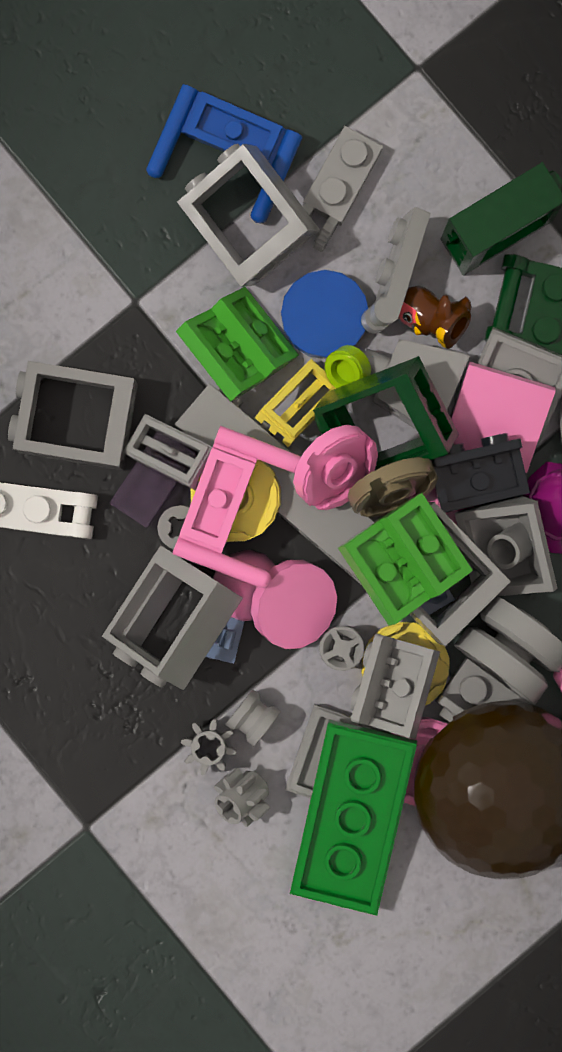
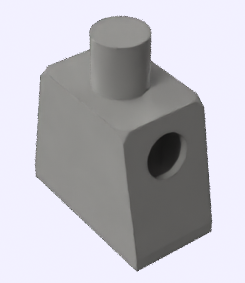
M400 339L391 358L367 348L364 352L370 362L371 375L419 356L446 410H448L470 357L463 353ZM394 386L376 393L373 400L376 405L416 429Z

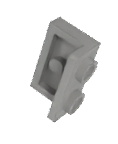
M376 633L373 642L368 644L364 653L363 665L365 670L361 684L355 689L351 698V710L353 711L351 721L416 739L440 652Z

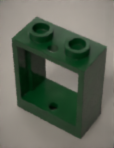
M541 162L449 218L440 240L462 275H466L550 224L562 208V179L555 171L549 172L544 163Z
M419 356L326 392L313 410L317 427L322 434L332 428L343 425L355 426L345 405L394 386L420 437L378 452L375 470L403 459L420 457L432 460L446 455L459 435Z

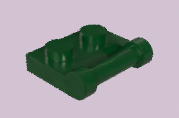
M505 254L501 266L505 273L492 326L487 327L484 340L487 341L492 328L495 327L562 355V268L532 261L520 255ZM525 276L533 278L521 333L519 334L510 331L509 328L521 277Z

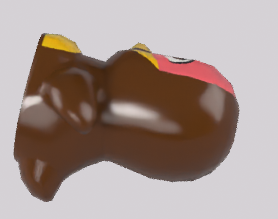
M408 287L399 319L406 326L414 329L416 335L428 336L433 334L437 337L442 347L450 349L462 337L469 326L472 308L471 301L465 296L460 301L450 302L448 295H443L439 299L432 291L425 287Z

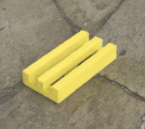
M310 359L258 412L255 419L261 424L264 421L269 423L271 426L268 430L273 435L279 432L284 437L282 443L289 447L315 420L313 410L320 400L293 428L288 422L324 385L330 389L329 391L336 388L329 382L325 370ZM310 374H313L317 379L281 416H278L274 411Z

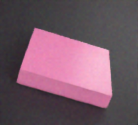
M469 361L451 415V420L459 433L453 445L463 443L465 451L482 447L481 439L508 433L509 441L521 438L522 448L520 452L525 473H527L556 392L555 387Z

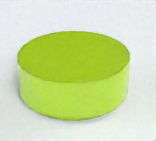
M344 345L329 354L325 361V373L329 382L335 388H339L371 375V366L367 356L359 348Z

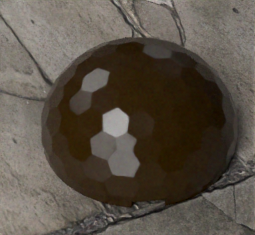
M517 701L484 703L471 707L452 717L453 720L436 734L433 739L431 738L425 746L417 764L414 778V801L419 823L432 845L449 862L471 874L492 879L524 878L543 872L562 860V721L549 711L538 706Z

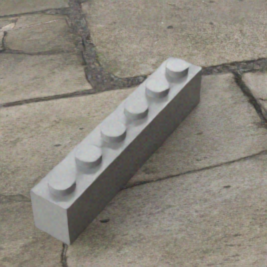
M210 383L175 423L179 431L212 447L220 426H223L299 456H302L304 453L293 443L289 447L283 446L268 430L271 426L269 423L264 421L261 424L255 419L256 415L251 419L239 409L243 403L239 397L230 402L221 389L217 390ZM268 464L274 470L281 486V506L278 515L360 583L338 547L375 523L379 516L370 518L361 516L360 512L357 514L352 510L349 501L342 506L330 510H318L315 506L308 505L296 493L293 483L295 473Z

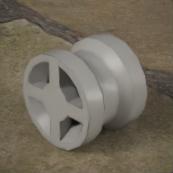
M181 505L170 507L159 518L157 525L158 535L162 542L172 550H174L189 507Z
M337 626L330 628L323 634L319 643V652L321 659L327 666L334 670L346 671L353 669L360 663L364 656V643L357 631L350 627Z
M252 689L225 725L232 730L239 729L246 735V741L254 747L281 711L275 706H267L261 702L260 694Z

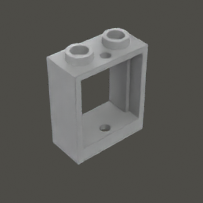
M234 144L218 157L217 161L220 164L208 175L202 173L196 176L186 185L185 190L187 194L177 203L241 287L255 286L319 232L320 229L257 146ZM244 166L248 168L289 222L245 261L201 205Z
M28 361L26 372L20 371L18 375L16 397L21 398L19 415H12L8 441L14 442L13 450L20 454L123 470L126 457L123 451L129 440L138 384L134 378ZM41 378L114 389L103 452L30 441Z
M429 502L465 559L480 574L435 620L421 606L410 613L412 618L438 644L446 646L511 581L435 502Z
M160 545L102 637L116 646L112 653L114 656L133 668H136L138 663L144 666L140 674L147 680L161 688H164L166 683L169 682L184 690L243 598ZM185 582L202 593L203 597L163 659L160 660L141 647L181 583Z

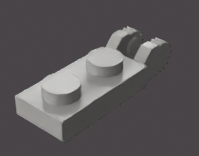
M344 126L303 200V208L310 217L315 212L328 219L314 240L313 248L320 252H323L337 226L343 224L383 150L382 145L347 126Z

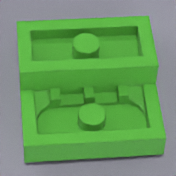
M246 287L221 298L211 309L185 321L176 330V333L230 402L250 391L299 356Z
M423 493L411 498L338 547L388 626L397 624L429 599L441 595L473 571Z

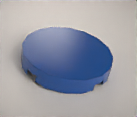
M330 270L310 272L295 281L284 296L281 310L284 333L291 344L305 355L315 358H327L329 354L341 346L351 345L356 347L366 331L362 326L361 317L364 311L368 309L366 296L358 284L343 273Z

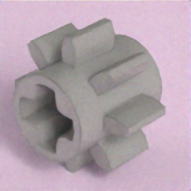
M213 718L210 727L202 729L199 723L194 722L192 727L197 734L195 738H183L181 740V744L191 747L192 752L184 762L189 764L196 760L202 764L200 769L201 775H205L208 766L216 764L222 772L225 771L226 766L222 757L224 754L236 755L237 752L235 748L227 746L226 739L231 737L233 730L230 729L221 733L216 729L218 724L216 718ZM205 735L209 740L217 738L220 741L216 749L218 756L212 757L210 753L203 755L199 753L198 749L202 744L201 736Z
M235 768L230 774L224 776L214 785L215 790L220 793L215 798L216 810L228 823L238 824L242 821L243 825L248 827L254 820L257 821L270 809V806L263 801L269 795V788L265 780L256 772L246 771L242 774L239 768Z

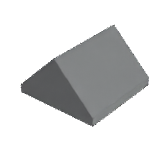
M520 495L481 504L455 513L457 526L511 581L497 596L552 592L558 589L538 501ZM468 562V564L473 570L471 573H469L472 584L480 576V574Z

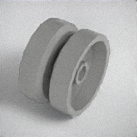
M496 596L479 613L481 621L496 634V637H492L478 627H467L454 646L503 685L535 705L548 688V684L544 676L532 667L530 663L533 661L550 672H560L562 669V642L533 616Z

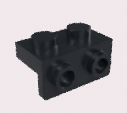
M508 433L498 434L481 439L482 447L465 451L463 443L455 444L448 454L430 460L438 475L435 492L439 507L446 513L529 494L530 491L520 452L522 448L521 438L509 441Z

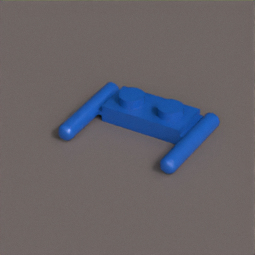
M182 84L146 171L152 178L162 177L178 138L183 133L222 152L234 144L257 146L284 181L303 136L212 95L199 92L191 86ZM261 188L251 211L252 220L259 224L267 221L274 205L263 188Z

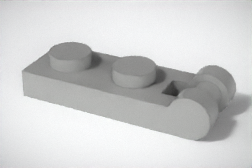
M414 207L402 219L398 217L394 221L388 236V243L393 244L389 259L384 258L381 262L375 282L380 284L375 303L364 311L361 317L362 326L369 333H380L398 319L430 218V212Z

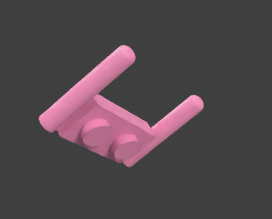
M220 426L172 554L254 586L265 588L271 580V575L267 570L222 554L257 459L295 473L301 456Z

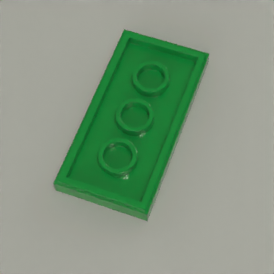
M329 719L290 894L378 915L418 740Z

